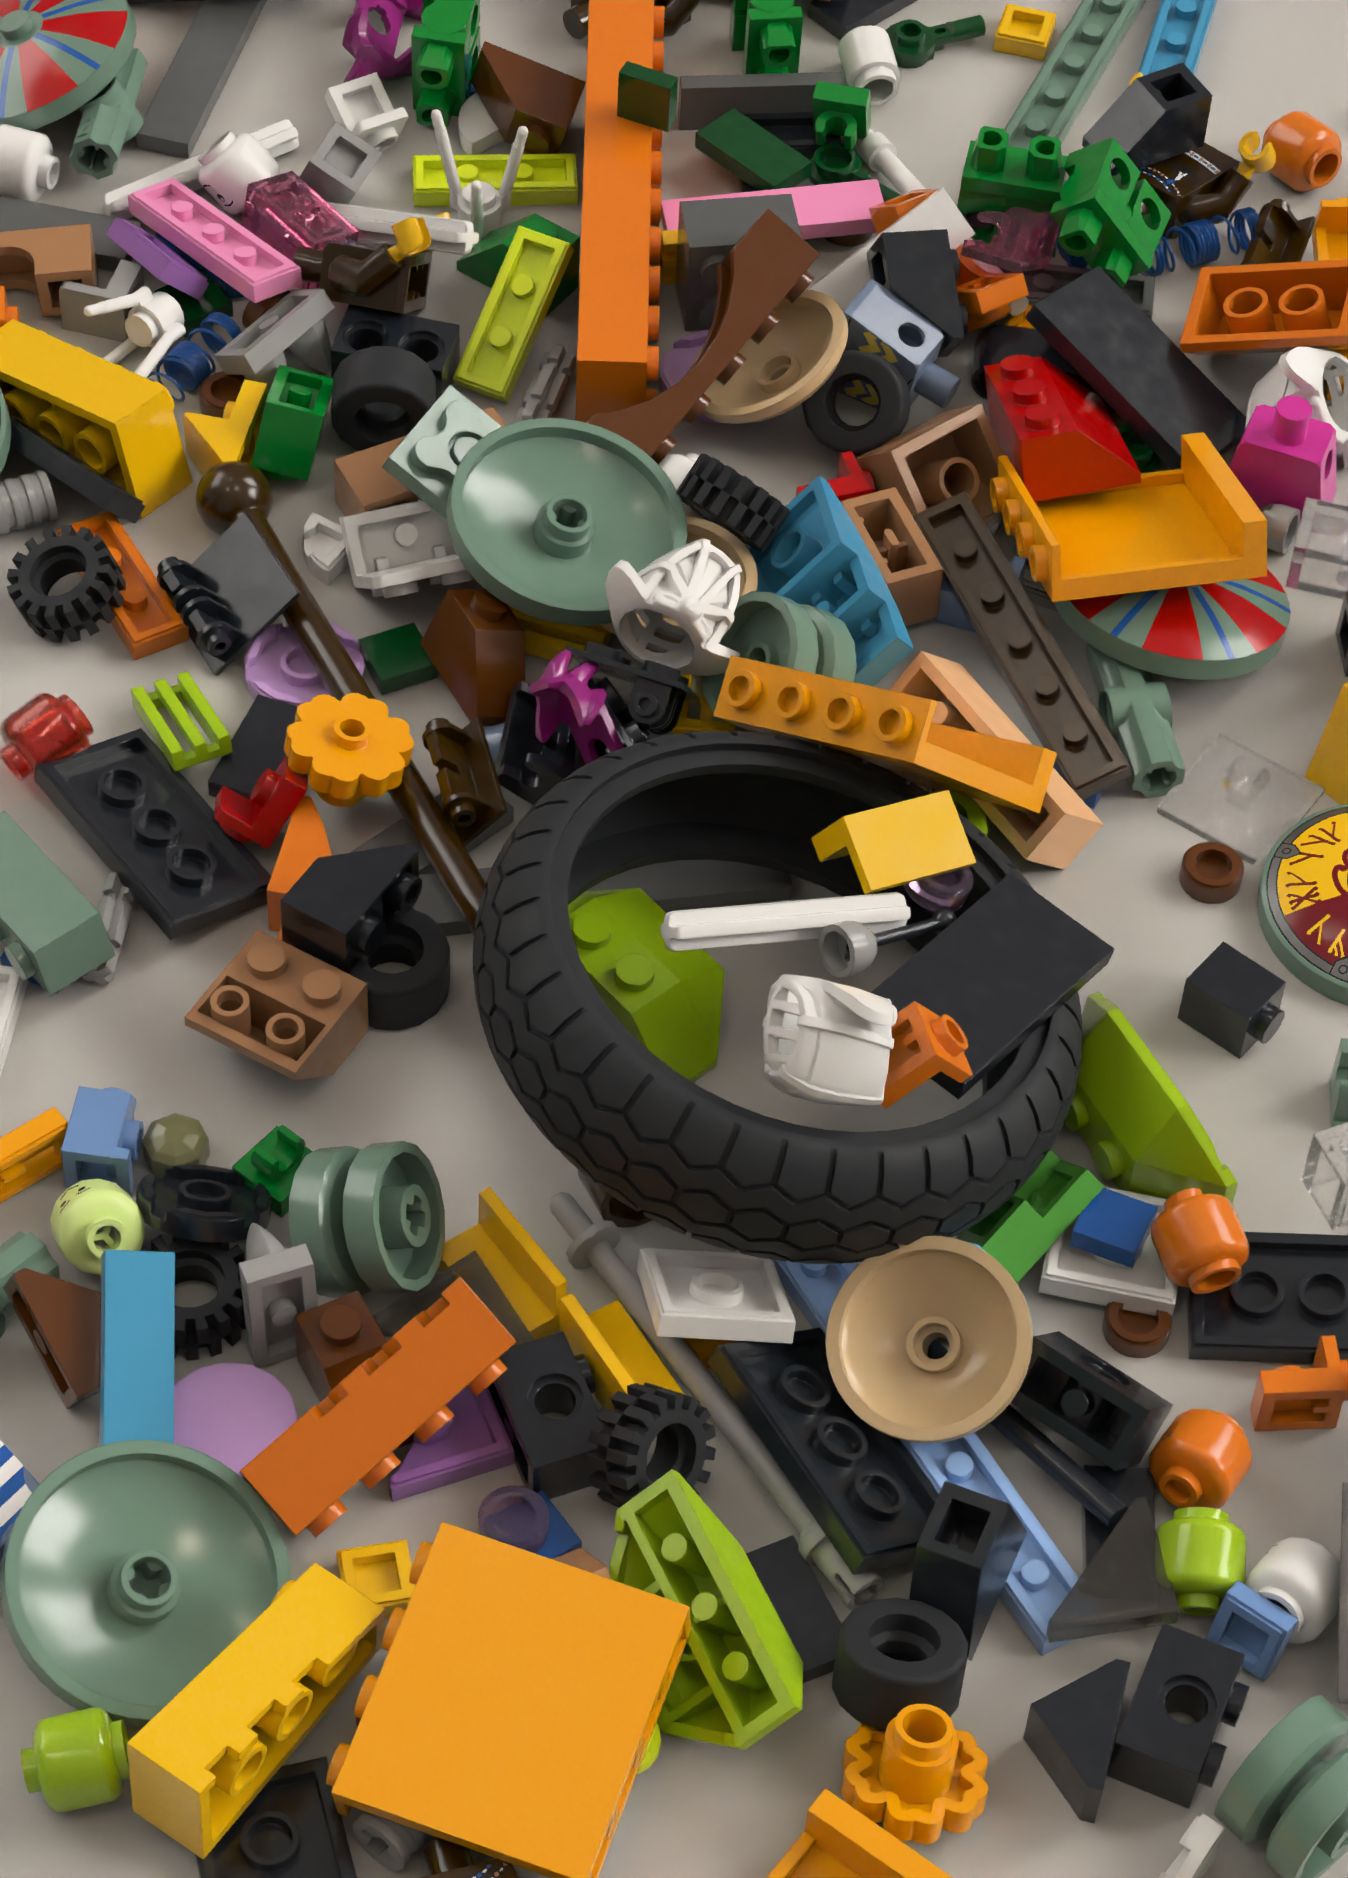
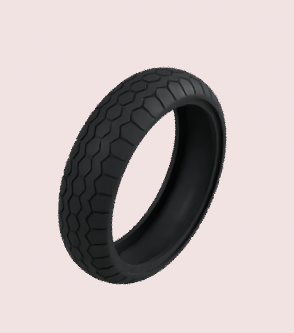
M701 731L663 736L608 753L577 769L557 783L518 822L502 846L501 852H499L489 872L475 921L473 941L474 987L481 1024L484 1028L489 1048L510 1090L549 1142L591 1181L598 1183L603 1190L638 1212L643 1209L644 1216L684 1235L688 1231L692 1233L691 1238L733 1252L738 1250L741 1254L763 1259L794 1263L863 1262L866 1258L881 1256L900 1248L898 1244L909 1245L923 1236L954 1237L977 1224L1000 1208L1037 1170L1055 1143L1068 1115L1081 1065L1082 1013L1078 992L982 1078L983 1091L980 1098L942 1119L914 1127L890 1131L849 1132L796 1125L745 1109L696 1085L652 1054L623 1026L608 1008L592 984L580 960L571 932L568 905L586 890L607 878L630 869L678 860H719L750 864L794 875L820 885L842 897L865 895L850 855L820 862L811 838L843 816L931 793L912 782L909 785L906 784L907 779L869 761L867 764L862 763L863 759L826 746L819 748V745L800 739L742 731ZM958 813L977 863L967 868L870 894L898 892L904 895L906 905L910 907L911 912L910 918L906 925L931 919L932 915L940 909H949L958 918L1009 873L1031 889L1033 887L1001 849L975 825ZM934 931L905 940L917 951H920L938 934Z

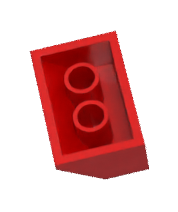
M1013 355L1004 358L998 364L984 366L990 425L1003 455H1007L1034 502L1141 483V472L1100 396L1041 356Z

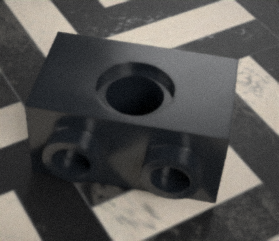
M564 1331L511 1347L499 1358L508 1369L492 1382L488 1389L515 1451L514 1462L528 1496L531 1497L543 1490L549 1499H553L590 1487L591 1483L588 1476L597 1469L586 1466V1454L596 1452L597 1444L588 1442L591 1429L601 1432L604 1423L596 1418L600 1411H598L591 1395L595 1393V1382L584 1354L574 1356ZM555 1412L564 1414L566 1417L551 1419L543 1415Z
M1060 1331L1033 1337L1032 1354L1027 1374L1019 1391L1011 1401V1403L1115 1471L1141 1462L1173 1407V1404Z
M1163 1623L1116 1738L1106 1776L1189 1809L1198 1783L1212 1788L1227 1748V1746L1215 1742L1221 1724L1224 1723L1235 1728L1243 1709L1250 1686L1237 1681L1245 1654ZM1169 1713H1185L1191 1716L1197 1723H1180L1174 1720Z

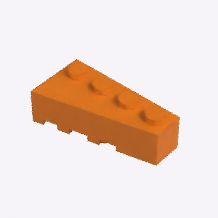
M461 1277L456 1279L441 1293L443 1296L426 1311L423 1310L413 1317L381 1347L378 1353L372 1358L369 1357L327 1394L328 1396L323 1401L310 1408L240 1470L239 1474L255 1490L294 1538L305 1528L315 1538L348 1510L339 1498L361 1480L370 1491L401 1463L393 1453L398 1446L413 1433L424 1443L455 1416L446 1404L468 1387L475 1396H478L508 1369L499 1358L517 1341Z

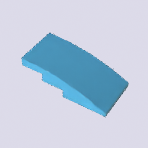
M819 475L786 505L790 514L764 553L751 548L747 544L745 546L756 563L758 572L757 591L771 592L792 599L797 604L811 605L829 611L846 624L855 643L857 668L854 682L874 686L914 650L900 611L880 569L831 486Z

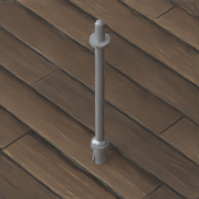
M560 1192L555 1194L551 1198L549 1205L551 1213L573 1240L566 1252L569 1263L574 1269L582 1270L592 1266L596 1269L693 1396L700 1401V1405L707 1408L714 1423L801 1533L800 1545L798 1547L799 1553L810 1566L817 1565L841 1596L844 1605L849 1610H853L873 1600L878 1595L875 1590H881L884 1586L885 1581L881 1576L876 1574L875 1571L857 1575L852 1574L750 1423L684 1338L657 1336L641 1283L614 1250L621 1238L618 1227L613 1221L607 1220L594 1224L569 1193Z

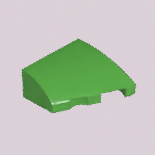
M1050 1149L1037 1170L1010 1199L980 1222L960 1233L956 1239L978 1244L999 1261L1011 1274L1016 1283H1018L1105 1186L1087 1168L1061 1160Z

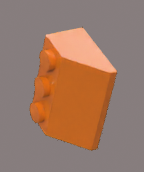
M1348 259L1201 267L1179 343L1182 353L1203 356L1287 352L1296 347L1348 350Z

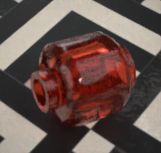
M39 693L2 721L0 733L6 746L0 750V758L20 781L28 776L34 779L36 765L41 766L43 763L71 757L89 748L91 745L88 737L94 733V730L83 711L70 697L62 694L56 698L49 693Z

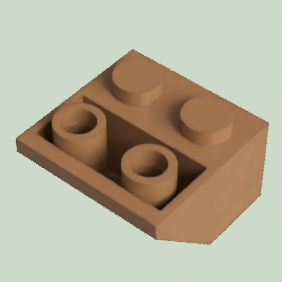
M896 487L841 501L880 569L905 626L937 618L943 568Z
M257 929L184 1017L185 1025L294 1081L334 1075L369 1031L367 983Z

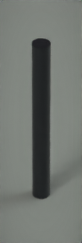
M933 1340L928 1347L930 1359H940L948 1352L937 1340ZM1010 1404L990 1422L996 1430L1109 1529L1116 1528L1126 1518L1128 1514L1127 1506Z

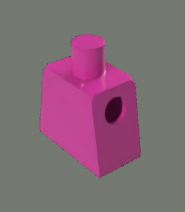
M1299 396L1281 398L1276 408L1264 404L1256 406L1232 456L1229 468L1260 510L1272 503L1299 509V528L1320 534L1336 493V429L1329 423L1312 419L1310 403Z

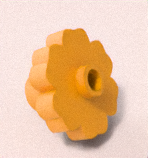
M349 693L341 701L330 695L320 694L314 697L311 702L302 703L297 707L295 721L287 727L284 751L288 757L289 768L296 773L310 774L309 785L323 801L337 807H350L358 804L364 796L377 798L385 794L387 790L394 789L401 784L404 768L411 761L414 741L409 734L408 723L400 718L388 717V707L384 702L377 699H368L359 693Z
M913 1704L903 1708L890 1721L886 1732L876 1730L861 1723L857 1732L846 1740L841 1764L844 1770L841 1796L847 1804L874 1823L883 1822L884 1830L900 1841L913 1840L922 1844H932L938 1840L941 1829L953 1833H965L972 1826L973 1820L983 1813L989 1789L985 1781L989 1760L985 1752L977 1747V1742L973 1735L964 1730H955L951 1718L943 1710L929 1704Z

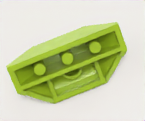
M641 888L585 891L568 905V914L572 936L580 960L592 984L623 1026L652 1054L693 1083L717 1067L725 969L704 949L677 952L667 949L660 931L661 925L664 924L665 914L667 913Z
M1099 991L1088 995L1082 1012L1081 1065L1075 1094L1064 1121L1065 1125L1071 1131L1079 1132L1091 1149L1092 1158L1098 1172L1104 1179H1112L1120 1190L1168 1199L1173 1194L1182 1190L1198 1188L1203 1194L1222 1195L1233 1204L1238 1182L1226 1164L1223 1165L1217 1157L1214 1143L1188 1102L1121 1010L1109 999H1105Z
M673 1469L616 1510L614 1531L618 1532L610 1561L609 1574L611 1580L690 1607L691 1632L657 1720L662 1732L673 1737L746 1750L802 1710L803 1662L742 1546L681 1474Z

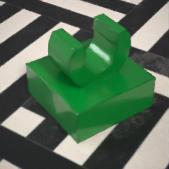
M817 81L812 98L813 129L817 145L824 146L826 135L831 134L844 136L845 149L852 150L857 143V139H864L868 136L871 125L870 89Z
M276 1126L232 1166V1170L242 1176L244 1186L254 1190L255 1186L258 1185L257 1182L264 1185L273 1199L272 1211L282 1218L289 1212V1196L294 1174L304 1157L313 1151L306 1147L304 1139L286 1126Z

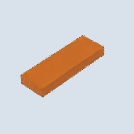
M106 511L71 524L76 533H78L81 527L90 529L93 536L97 534L104 541L123 572L121 575L126 581V590L119 592L123 596L124 601L121 608L110 606L111 611L115 615L110 623L134 660L189 640V628L181 620L180 614L176 612L172 605V600L166 591L159 586L156 576L115 514ZM62 528L57 529L58 536H61ZM78 572L81 579L84 577L85 572Z

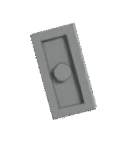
M324 289L292 290L216 353L214 357L225 375H244L247 380L267 383V394H269L279 365L287 366L286 357L283 352L286 348L305 365L317 371L328 373L331 368V344L323 317L335 307Z
M252 1223L247 1235L246 1261L239 1263L248 1349L255 1367L261 1368L297 1357L295 1315L317 1307L318 1302L314 1262L306 1244L286 1249L268 1230L257 1223Z

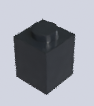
M1223 941L1186 979L1177 1018L1240 1059L1257 1041L1262 1044L1267 1043L1279 1029L1285 1016V1012L1280 1009L1286 982Z

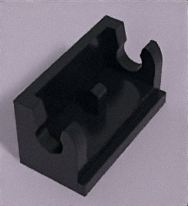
M521 681L511 691L495 770L502 787L534 805L557 783L586 764L569 726L560 722L545 743L539 742L535 736L536 696L529 692V685L531 684Z

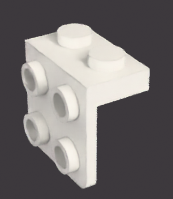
M423 500L339 517L353 585L355 588L371 589L373 597L384 596V598L418 592L417 580L429 578L430 585L442 583V586L475 579L461 562L453 547L447 520Z

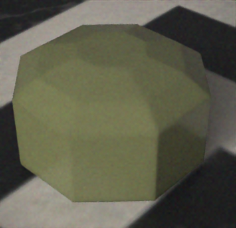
M177 1113L152 1121L142 1140L143 1157L153 1175L164 1178L166 1168H172L175 1165H205L210 1155L209 1138L200 1121Z

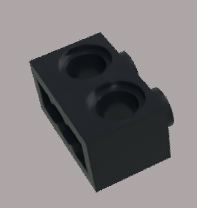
M349 304L330 349L331 378H333L341 361L355 351L372 346H393L414 353L429 365L436 378L437 401L449 385H453L454 382L453 376L460 362V325Z

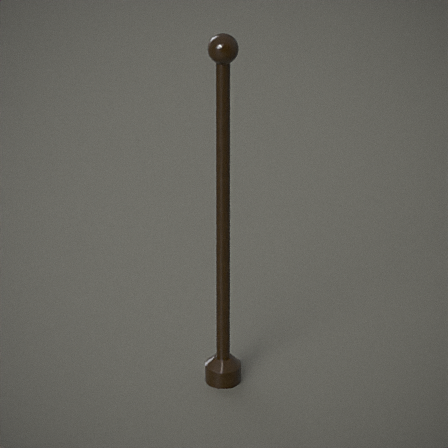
M225 461L213 466L201 478L196 491V506L203 522L212 531L222 535L244 512L250 516L301 593L282 615L329 694L339 701L349 693H359L368 699H375L267 520L272 509L273 495L270 484L264 474L253 465L242 461ZM411 758L410 764L404 768L401 784L387 791L474 936L476 916L486 881L450 821L443 816L441 806ZM578 1170L580 1181L604 1221H613L620 1228L634 1227L652 1221V1219L644 1216L643 1209L638 1212L603 1190L598 1183H594Z

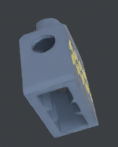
M870 279L843 312L848 322V339L844 351L856 350L874 353L894 364L907 381L911 405L921 395L941 408H946L954 397L961 379L935 364L945 338L942 331L881 284ZM855 380L848 382L838 391L878 409L877 393L865 381Z

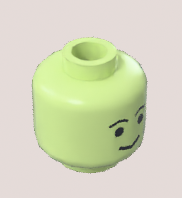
M99 1178L81 1180L67 1188L55 1202L50 1217L51 1235L67 1261L80 1271L95 1275H101V1255L105 1250L140 1251L146 1235L144 1218L137 1203L116 1183Z

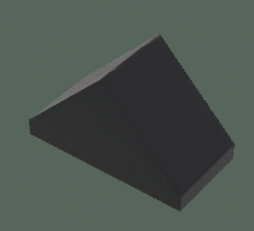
M1115 1659L1030 1705L1023 1739L1075 1814L1082 1821L1095 1823L1131 1664L1128 1661Z

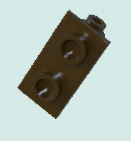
M1271 200L1270 203L1263 205L1261 208L1259 221L1254 231L1258 238L1250 241L1240 265L1301 262L1316 218L1312 216L1297 220L1290 211V205L1285 200Z
M476 717L461 729L451 724L445 718H435L427 723L426 730L422 735L424 747L430 752L433 765L438 767L439 770L436 777L443 798V816L455 826L457 835L466 847L508 811L481 719Z

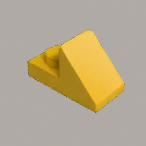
M244 379L236 402H227L223 418L191 412L184 413L186 452L203 475L213 466L225 461L252 463L265 402L268 397L267 383Z

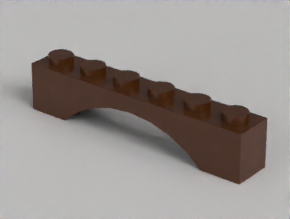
M768 208L717 266V299L712 325L701 353L686 375L677 384L651 400L623 410L593 414L586 423L602 427L629 440L659 464L677 443L669 434L682 420L690 427L711 403L712 400L704 392L714 380L717 379L724 386L746 361V358L739 353L745 343L751 338L756 344H759L781 319L773 312L781 300L786 298L792 304L813 281L814 277L807 269L820 254Z

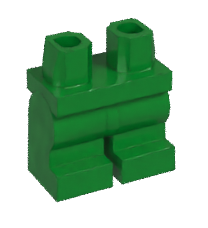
M423 0L422 26L415 25L411 34L413 109L416 110V121L420 125L433 126L431 112L438 109L442 113L443 121L447 128L451 117L459 116L462 105L469 98L471 80L481 51L480 26H478L480 22V0Z
M733 0L731 3L729 40L732 51H744L743 74L798 73L803 14L801 6H794L795 0Z
M983 126L979 131L976 141H970L962 174L957 208L964 218L967 213L991 216L994 220V225L986 229H978L971 226L975 232V235L971 238L978 245L999 248L1007 215L1011 216L1008 250L1055 257L1059 226L1051 217L1050 211L1055 202L1062 200L1060 192L1066 182L1064 166L1068 156L1062 155L1061 141L1059 138L1038 135L1035 138H1031L1029 150L1008 146L1009 134L1004 129ZM1022 222L1044 225L1049 230V233L1040 238H1032L1022 233L1019 225Z
M1112 137L1069 153L1064 170L1070 177L1061 188L1060 197L1062 200L1053 204L1050 215L1061 228L1057 241L1066 253L1076 257L1082 256L1092 269L1099 266L1122 289L1125 287L1130 276L1150 270L1154 260L1152 255L1158 246L1172 213L1146 179L1137 181L1141 172L1117 140ZM1111 162L1117 167L1120 174L1111 175ZM1142 202L1146 205L1150 212L1149 214L1143 216L1141 214Z

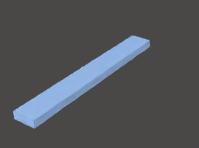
M773 1260L782 1285L812 1328L820 1327L826 1335L828 1317L833 1302L845 1280L857 1267L855 1263L806 1264ZM975 1432L960 1439L943 1443L923 1444L900 1440L938 1495L944 1482L948 1481L1009 1503L1027 1533L1001 1591L1000 1598L1041 1656L1101 1626L1104 1613Z

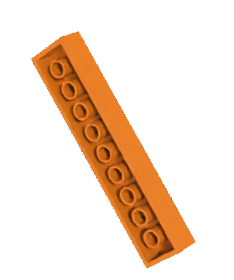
M589 0L575 414L576 421L585 423L593 414L623 410L657 396V388H646V383L657 382L659 371V346H648V342L659 341L660 306H649V303H658L660 266H649V264L658 265L660 262L661 227H659V223H661L662 189H660L662 151L660 150L662 148V130L617 116L619 71L626 61L663 72L664 41H653V39L664 38L665 6H654V0Z

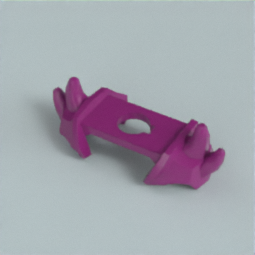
M356 0L354 11L348 19L342 40V46L355 58L352 68L344 79V83L377 72L381 79L412 76L411 47L398 58H395L394 54L403 16L421 21L423 0ZM375 10L381 15L386 35L378 33L368 21L369 11Z
M564 650L555 655L550 661L541 679L529 685V692L536 696L537 702L535 736L540 743H545L560 722L568 725L585 764H588L599 758L595 749L596 739L601 740L610 752L622 749L624 746L604 704L607 696L604 689H589L587 687L588 681L599 671V665L595 662L584 663L567 671L572 655L570 651Z

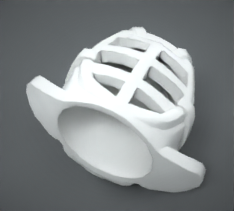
M1311 347L1291 349L1280 356L1278 363L1253 388L1247 407L1245 429L1256 406L1264 404L1276 408L1278 401L1283 397H1302L1312 407V419L1329 423L1336 429V455L1342 453L1344 469L1348 468V359L1330 349ZM1341 375H1342L1343 381H1344V390H1343V393H1342V388H1341V384H1340L1339 377H1338V376H1341ZM1325 379L1328 383L1332 402L1326 405L1323 394V380Z
M708 539L696 540L672 550L654 560L638 573L629 562L620 560L609 571L605 585L613 627L622 646L633 658L643 664L645 660L654 661L681 671L680 674L711 676L726 672L731 655L740 657L739 652L719 644L734 622L735 616L733 614L739 599L740 573L742 572L740 564L735 565L724 552L711 545ZM635 609H636L638 615L641 617V619H642L643 622L645 623L644 627H643V625L640 623V621H639V619H638V617H637V615H636V613H635ZM666 615L679 623L681 627L672 625L662 618ZM656 631L665 636L682 640L680 644L662 640L653 634ZM647 647V648H649V649H651V650H654V651H657V652H659V653L652 652V651L647 650V649H645V648Z
M782 974L771 986L768 996L767 1015L762 1023V1026H764L763 1070L765 1079L782 1093L820 1104L849 1106L881 1105L884 1100V1086L888 1074L889 1054L894 1046L895 1039L892 1038L891 1027L896 1024L898 1017L897 1009L892 1005L890 999L858 988L820 978Z

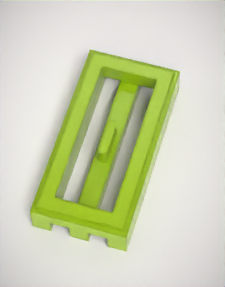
M188 671L176 674L178 684L171 687L165 678L154 681L155 692L149 694L146 693L142 686L130 689L135 710L174 771L233 752L230 734ZM184 700V702L192 712L193 716L195 717V719L197 720V722L209 738L211 744L207 745V742L203 738L202 734L200 733V731L198 730V728L196 727V725L194 724V722L192 721V719L190 718V716L188 715L180 701ZM165 707L178 730L187 740L192 750L183 751L157 710L158 708Z

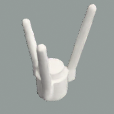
M435 109L431 112V119L450 190V206L458 210L459 220L472 222L474 232L479 234L480 241L490 231L501 227V213L511 208V192L525 148L528 128L521 126L517 130L499 190L496 191L491 184L474 180L462 188L442 113L440 110Z
M142 286L129 295L86 306L84 314L88 317L133 307L125 321V330L129 338L103 359L117 364L139 346L153 347L134 372L145 378L148 377L173 342L186 334L184 313L180 304L168 293L159 291L152 294L147 286Z

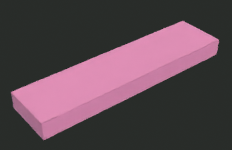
M175 178L128 195L129 213L253 303L302 285L301 267Z
M878 179L661 200V220L664 231L677 230L680 201L792 194L801 236L805 240L875 233L869 208L884 202Z

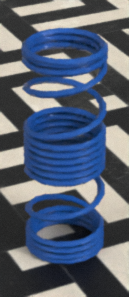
M1246 207L1235 210L1229 220L1221 215H1215L1210 221L1205 218L1185 223L1181 228L1177 226L1171 227L1167 231L1165 238L1161 237L1163 249L1159 242L1154 251L1156 270L1151 265L1150 270L1145 271L1146 274L1153 277L1160 276L1164 271L1165 264L1170 272H1174L1176 267L1175 257L1167 239L1169 234L1175 230L1179 231L1180 252L1187 264L1193 267L1216 261L1221 252L1219 234L1213 225L1216 219H1222L1228 224L1227 238L1231 251L1235 255L1239 254L1240 247L1247 251L1250 241L1258 238L1254 231L1259 221V214L1253 208ZM1235 216V218H1234V227H1233V225H1232V220H1233V217ZM1245 219L1250 229L1251 240L1249 239V236L1247 234ZM1231 230L1235 237L1237 251L1234 249V246L1232 244ZM1167 249L1171 257L1172 268L1168 262Z
M221 312L210 313L202 320L200 328L190 331L187 341H181L158 362L156 372H151L148 377L157 375L158 382L162 385L160 376L171 381L182 395L180 399L171 395L174 401L184 402V391H195L216 370L212 357L198 344L191 342L192 336L197 332H201L206 345L216 354L218 353L216 350L220 351L227 343L213 331L211 322H215L226 329L232 339L242 333L237 323L228 315ZM207 358L209 359V361H210L211 364H212V369H211V367H210V364H209ZM162 364L166 374L160 373V367Z

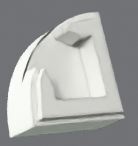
M477 93L473 94L462 105L458 116L460 144L467 155H479L503 141L499 128L493 122Z
M312 512L304 526V559L312 574L328 586L349 565L341 525Z
M1204 1813L1200 1817L1196 1816L1179 1841L1184 1846L1183 1850L1165 1873L1161 1872L1159 1878H1202L1215 1861L1225 1828Z

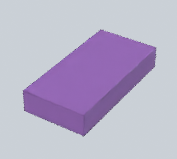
M121 217L120 219L115 218L105 235L156 278L200 300L209 285L207 278L158 237Z

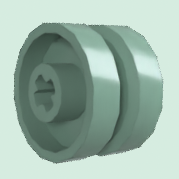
M751 591L739 597L733 614L735 616L734 622L719 643L720 645L739 652L742 658L854 682L857 668L855 643L846 624L834 614L811 605L797 604L792 599L771 592ZM726 672L711 676L701 675L702 691L713 712L716 708Z
M405 1141L373 1143L364 1149L351 1146L320 1148L304 1157L294 1174L289 1196V1233L292 1247L306 1244L314 1262L317 1294L330 1298H340L357 1290L361 1296L371 1290L385 1294L417 1292L430 1284L440 1266L445 1242V1209L440 1183L429 1158L417 1145Z
M1322 1695L1307 1699L1274 1726L1251 1751L1232 1776L1218 1800L1214 1815L1245 1845L1269 1838L1264 1860L1282 1878H1319L1348 1851V1718Z

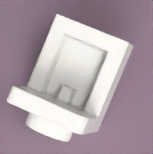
M377 72L327 89L324 97L335 122H338L380 152L392 147L399 141L409 118L404 107L393 108Z

